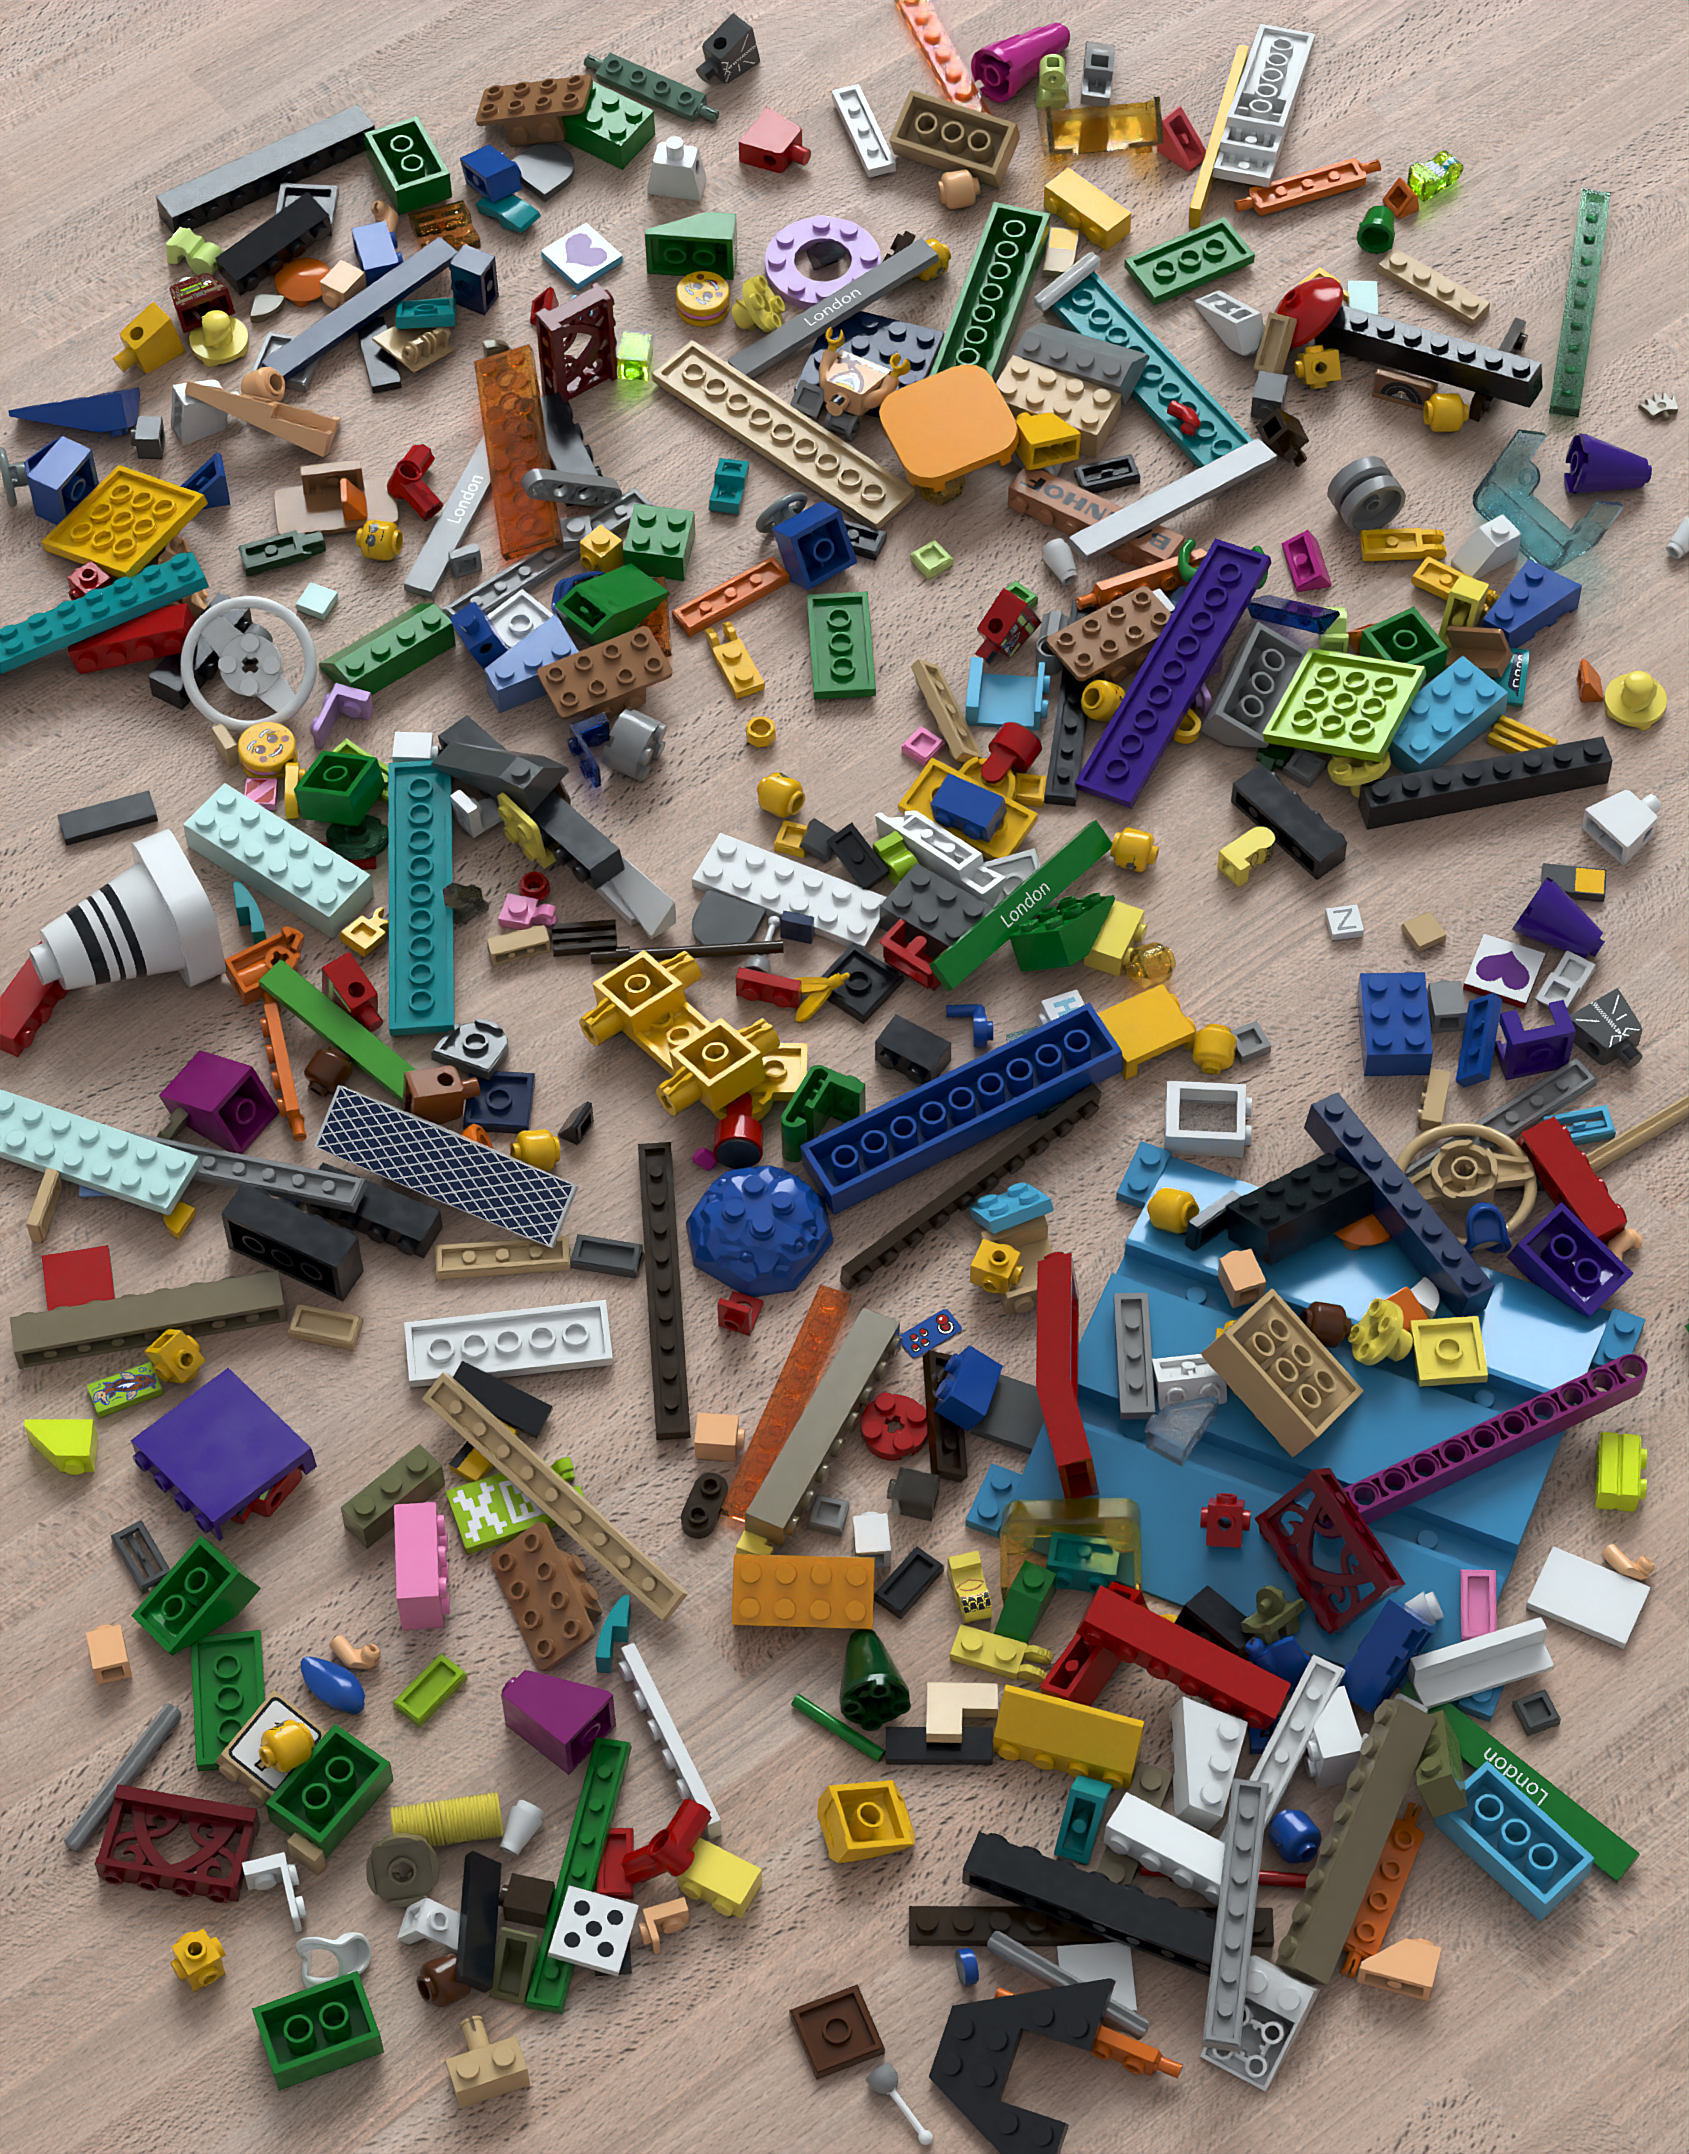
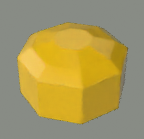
M766 716L753 717L746 724L747 742L757 748L769 746L776 739L774 721Z

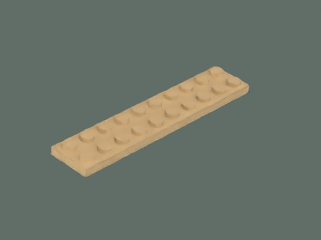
M694 340L688 342L652 373L654 383L867 527L879 530L916 497L915 488Z

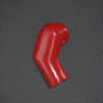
M1172 400L1167 408V414L1183 421L1184 423L1181 425L1180 430L1191 437L1194 436L1197 428L1200 429L1201 426L1197 413L1192 408Z

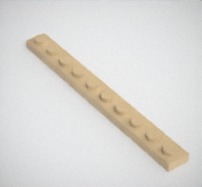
M442 1372L422 1400L661 1620L667 1621L688 1593L448 1373Z

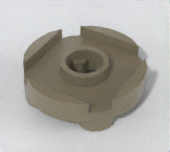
M411 1833L389 1835L377 1841L371 1848V1853L366 1863L367 1882L371 1891L376 1896L378 1894L382 1899H385L386 1903L397 1907L410 1906L426 1898L433 1886L435 1887L439 1878L437 1854L424 1836ZM399 1862H405L406 1865H411L413 1868L408 1870L407 1877H400L399 1872H393L392 1869L397 1867Z

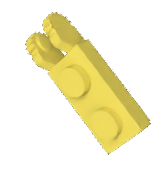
M960 1624L950 1652V1660L1014 1680L1020 1678L1039 1684L1044 1681L1047 1672L1033 1665L1023 1664L1024 1659L1045 1665L1051 1664L1054 1655L1048 1649L1036 1645L1027 1646L1028 1644Z

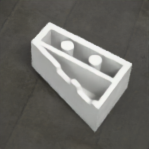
M1182 1696L1169 1710V1722H1172L1173 1733L1171 1754H1174L1175 1773L1173 1774L1175 1818L1209 1831L1223 1817L1248 1722Z

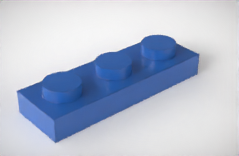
M1496 993L1469 1001L1456 1075V1082L1463 1088L1489 1080L1502 1005V998Z

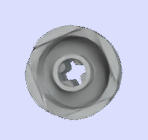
M632 708L625 709L618 717L609 734L612 737L610 747L604 746L601 762L635 780L644 782L651 769L650 761L653 757L658 759L664 750L666 742L662 741L667 731V726Z

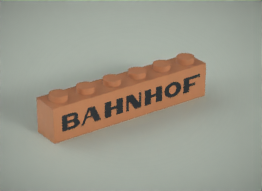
M1024 466L1008 487L1009 507L1018 513H1024L1040 521L1044 525L1058 529L1069 537L1123 509L1121 506L1041 469L1029 471ZM1158 525L1107 553L1117 557L1122 562L1143 568L1179 556L1185 536Z

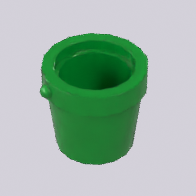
M1373 206L1367 211L1363 222L1359 223L1356 239L1358 245L1363 250L1374 254L1384 253L1393 248L1395 238L1394 215L1385 206Z

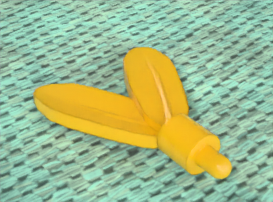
M847 972L842 975L837 973L827 979L824 977L795 978V980L802 982V995H809L797 1009L795 1020L798 1023H802L810 1019L828 999L832 990L844 985V980L848 979L850 974Z

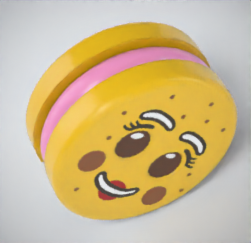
M698 271L686 275L677 284L675 291L676 310L680 318L686 323L697 327H708L720 323L728 315L730 310V290L727 282L718 274Z
M262 722L255 724L245 730L239 738L238 754L240 764L244 773L250 778L281 780L285 778L286 763H295L298 760L296 742L292 732L279 723Z

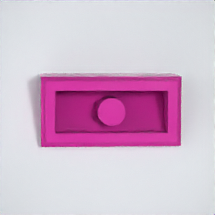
M1309 530L1281 543L1297 592L1332 586L1319 543Z

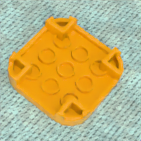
M963 364L951 367L894 391L881 403L879 416L884 437L886 436L906 473L908 482L913 487L917 484L921 487L934 488V492L946 490L945 482L993 462L999 461L1002 467L1011 461V455L1017 449L1018 443H1020L1015 418L992 376L985 369L976 365Z

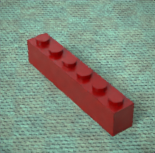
M1101 1585L1093 1595L1076 1631L1090 1645L1102 1646L1112 1651L1121 1661L1141 1666L1152 1677L1170 1681L1177 1685L1183 1693L1190 1696H1198L1210 1702L1211 1706L1216 1710L1225 1713L1229 1712L1248 1722L1247 1726L1254 1729L1266 1731L1276 1719L1291 1683Z

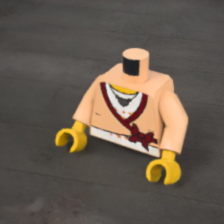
M830 327L825 335L829 346L823 352L818 370L820 388L824 390L823 400L827 403L826 408L828 412L833 416H840L843 411L862 416L869 409L881 406L885 398L895 391L900 382L898 380L899 376L905 375L910 371V362L906 358L902 365L897 366L901 356L899 353L893 354L890 358V365L893 368L891 372L890 369L844 350L836 353L837 348L844 344L845 337L841 330L838 339H830L833 333V329Z

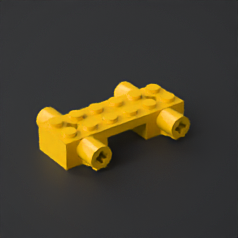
M643 950L592 983L597 1007L588 1011L579 1020L581 1030L590 1043L594 1046H599L620 1031H623L673 1076L671 1079L665 1080L656 1089L661 1105L672 1116L677 1115L698 1100L715 1113L764 1081L766 1075L762 1058L780 1046L779 1037L773 1026L767 1023L764 1018L756 1021L752 1026L743 1027L737 1031L722 1018L711 1024L686 1002L684 990L702 978L701 970L695 959L686 951H683L672 959H666L658 963Z

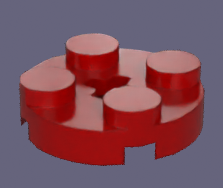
M887 1392L877 1395L875 1400L862 1413L860 1420L861 1437L865 1441L867 1449L881 1459L896 1461L901 1460L902 1456H907L911 1453L913 1456L923 1448L928 1438L926 1409L910 1397L899 1394L892 1395ZM898 1422L903 1429H896L894 1433H891L887 1424Z

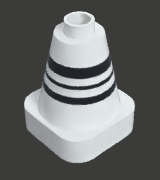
M169 829L131 843L134 860L133 866L39 931L42 944L28 949V953L36 974L43 985L58 979L64 990L179 971L186 985L192 987L226 973L222 942L214 911L201 883Z

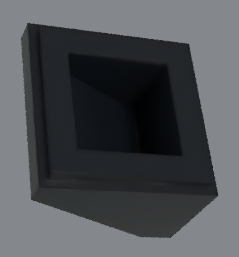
M827 241L806 250L813 270L836 263L846 255L845 250L834 241Z
M587 1101L571 1112L558 1132L560 1138L575 1145L580 1144L594 1122L592 1103Z

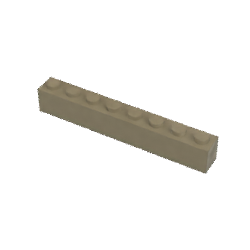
M263 1270L248 1276H229L214 1282H195L180 1288H161L152 1293L140 1295L127 1294L118 1299L106 1301L93 1300L84 1305L60 1306L50 1311L39 1313L26 1312L20 1316L10 1317L14 1354L19 1369L150 1346L167 1329L182 1330L185 1335L196 1338L288 1321L279 1270Z
M863 1307L745 1513V1531L763 1537L768 1542L780 1547L784 1546L789 1536L794 1537L801 1523L800 1516L803 1510L808 1511L815 1500L817 1485L819 1483L824 1484L831 1469L830 1462L833 1457L839 1458L845 1445L844 1438L848 1431L853 1432L860 1418L859 1411L861 1407L869 1405L874 1394V1384L877 1380L882 1381L886 1375L889 1365L888 1359L891 1355L896 1356L900 1350L903 1337L899 1336V1321Z
M1384 1699L1382 1704L1376 1709L1374 1714L1375 1722L1371 1732L1361 1745V1756L1357 1766L1347 1779V1790L1343 1800L1336 1807L1333 1814L1334 1821L1329 1834L1320 1845V1856L1315 1868L1307 1876L1306 1890L1301 1902L1293 1910V1921L1287 1936L1282 1939L1278 1947L1279 1955L1275 1965L1311 1984L1328 1985L1436 1720V1718L1402 1699Z

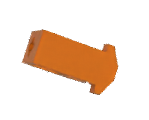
M285 926L281 928L280 933L225 959V975L244 1006L263 998L265 990L259 986V980L280 959L296 972L298 971L304 936L297 929Z

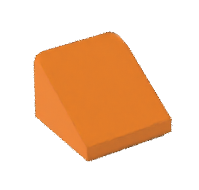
M341 478V503L345 521L367 519L366 496L349 480Z
M1581 659L1576 678L1579 698L1581 702H1601L1604 698L1600 676L1587 659Z
M1407 1286L1386 1299L1401 1307L1403 1311L1402 1328L1410 1332V1320L1429 1319Z

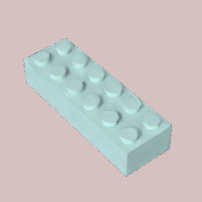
M226 783L183 824L188 847L332 939L374 897L370 874Z

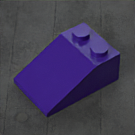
M1562 1202L1507 1255V1258L1531 1282L1587 1318L1634 1274Z

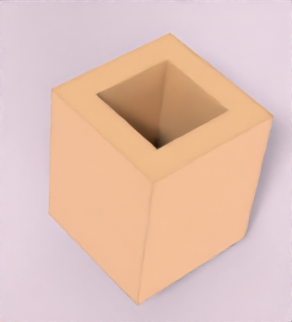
M340 260L320 281L323 302L330 308L337 309L366 288L365 272Z
M1252 1249L1241 1252L1237 1250L1232 1251L1219 1258L1217 1276L1232 1308L1258 1301L1265 1295L1266 1279Z
M698 1412L694 1439L695 1459L736 1462L737 1449H744L745 1429L739 1428V1415Z
M120 1624L115 1626L102 1625L94 1631L86 1632L92 1667L98 1685L133 1677L126 1642Z

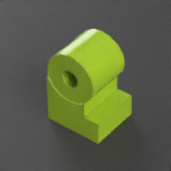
M897 831L873 843L874 852L890 872L887 878L897 886L912 867L918 863L916 857L904 846L903 838Z

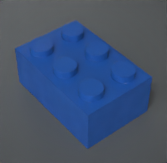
M1425 972L1360 973L1357 1004L1364 1076L1429 1075L1433 1049Z

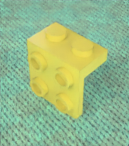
M505 793L499 794L497 799L500 807L497 808V811L505 823L503 831L507 839L512 844L518 843L525 856L531 862L535 860L544 869L556 862L557 860L548 848H544L537 824Z

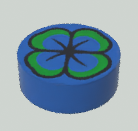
M969 1947L956 1950L955 1962L962 1986L977 1984L979 1971L973 1950Z

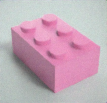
M436 1502L395 1504L396 1599L402 1630L443 1628L444 1614H450V1597L447 1589L449 1565L446 1557V1552H448V1534L445 1526V1515H438Z

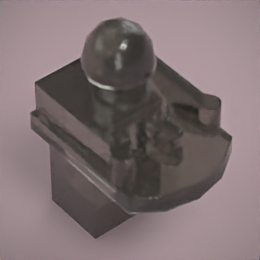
M452 882L442 889L445 906L454 909V924L456 925L459 923L466 925L468 921L477 915H483L489 910V904L483 899L481 888L476 887L474 884L464 886Z

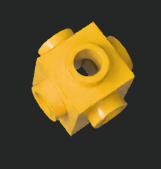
M1313 345L1305 347L1306 352L1297 353L1298 361L1294 362V371L1296 378H1300V383L1309 384L1310 389L1328 387L1327 382L1342 380L1339 351L1337 349H1323V345Z
M983 1239L971 1263L970 1283L981 1286L987 1292L1005 1295V1292L1010 1291L1012 1285L1018 1286L1022 1278L1024 1267L1020 1266L1021 1252L1015 1250L1010 1245L997 1244Z
M167 1329L144 1351L155 1365L153 1367L154 1372L164 1382L187 1383L199 1373L198 1368L206 1361L199 1352L201 1350L200 1345L191 1336L185 1335L182 1330Z
M204 1928L197 1932L192 1931L182 1935L176 1944L171 1946L175 1960L171 1961L170 1964L180 1981L186 1979L193 1992L213 1983L219 1977L226 1974L221 1959L226 1956V1953L217 1937L215 1936L210 1939Z

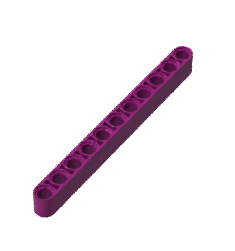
M1623 1355L1344 1488L1366 1524H1370L1637 1396L1643 1389L1648 1365L1639 1355ZM1625 1374H1632L1635 1376V1378H1630ZM1600 1387L1605 1389L1606 1391L1601 1392L1596 1390L1595 1388ZM1567 1401H1572V1402L1576 1403L1577 1405H1576V1406H1571V1405L1567 1404L1566 1402H1567ZM1537 1415H1543V1416L1547 1417L1548 1419H1547V1420H1541V1419L1537 1418L1536 1416H1537ZM1507 1430H1516L1518 1434H1511ZM1483 1443L1488 1445L1489 1448H1481L1477 1444ZM1447 1458H1456L1460 1462H1451ZM1417 1472H1426L1430 1476H1420ZM1388 1486H1396V1487H1398L1400 1490H1399V1491H1392V1490L1388 1489L1387 1487H1388ZM1365 1500L1370 1505H1361L1357 1501ZM1326 1517L1327 1523H1323L1319 1519V1522L1326 1528L1331 1529L1334 1525L1328 1517ZM1340 1535V1536H1335V1537H1329V1536H1324V1537H1326V1538H1328V1539H1337V1538H1340V1537H1342V1536Z

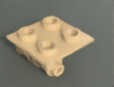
M395 325L372 338V341L414 373L455 351V348L448 344L451 335L448 327H435L431 331L429 328L396 329Z

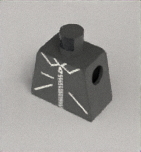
M731 14L703 43L702 49L705 62L696 69V72L704 82H708L716 76L724 83H730L760 62L753 28L736 14Z
M1618 988L1570 1015L1576 1031L1573 1043L1598 1064L1606 1065L1619 1058L1627 1068H1632L1642 1059L1643 1055L1636 1048L1640 1042L1642 1026Z

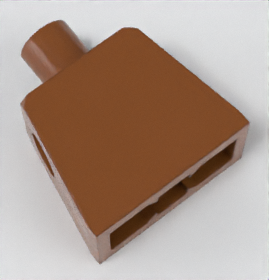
M452 1065L404 1072L403 1111L412 1113L437 1125L460 1118L463 1115L464 1100L480 1096L477 1078L472 1077L460 1080L456 1068Z

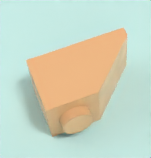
M1405 1938L1362 1961L1357 1982L1429 2002L1441 1947L1434 1946L1431 1941L1416 1938L1411 1940Z

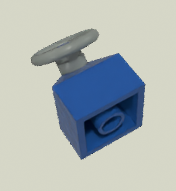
M64 436L44 446L25 462L9 464L6 450L0 447V471L9 506L14 507L17 505L14 487L29 485L36 516L55 525H58L99 485L92 450Z
M793 492L774 502L759 516L756 521V530L760 533L773 531L785 569L790 575V582L809 590L858 562L840 509L821 501L802 511L807 503V495L803 492ZM797 501L795 505L789 506L790 503Z

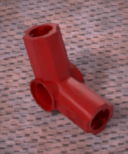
M413 444L405 457L397 463L386 486L388 492L393 497L405 499L424 521L432 519L442 509L444 504L422 480V477L435 460L431 448L424 444Z
M684 1799L666 1829L659 1831L648 1845L624 1855L621 1865L624 1868L625 1878L632 1884H636L638 1882L643 1883L666 1872L673 1877L683 1874L694 1860L695 1853L692 1849L712 1819L710 1816L711 1812L705 1806L692 1799Z

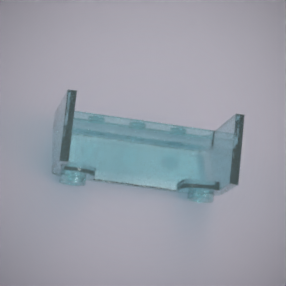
M1518 429L1475 490L1473 506L1488 522L1503 514L1522 534L1519 551L1528 559L1552 571H1556L1596 546L1624 506L1619 502L1596 500L1585 517L1579 519L1570 529L1532 494L1539 485L1540 472L1530 459L1546 438V435L1543 432Z

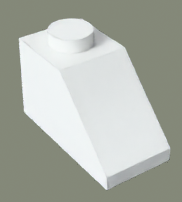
M1502 514L1478 527L1452 558L1451 565L1456 570L1477 580L1518 557L1522 534Z

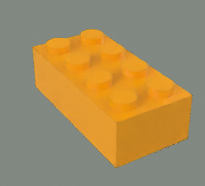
M734 1554L732 1625L873 1629L875 1557Z

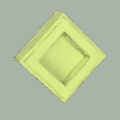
M936 540L910 554V561L928 579L953 566V558Z

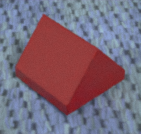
M552 287L547 288L532 301L530 317L532 325H536V312L544 308L550 311L559 306Z

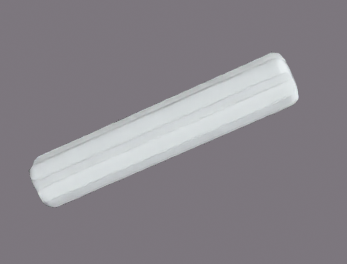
M1094 252L1086 254L1034 297V306L1040 311L1047 310L1100 266V257Z

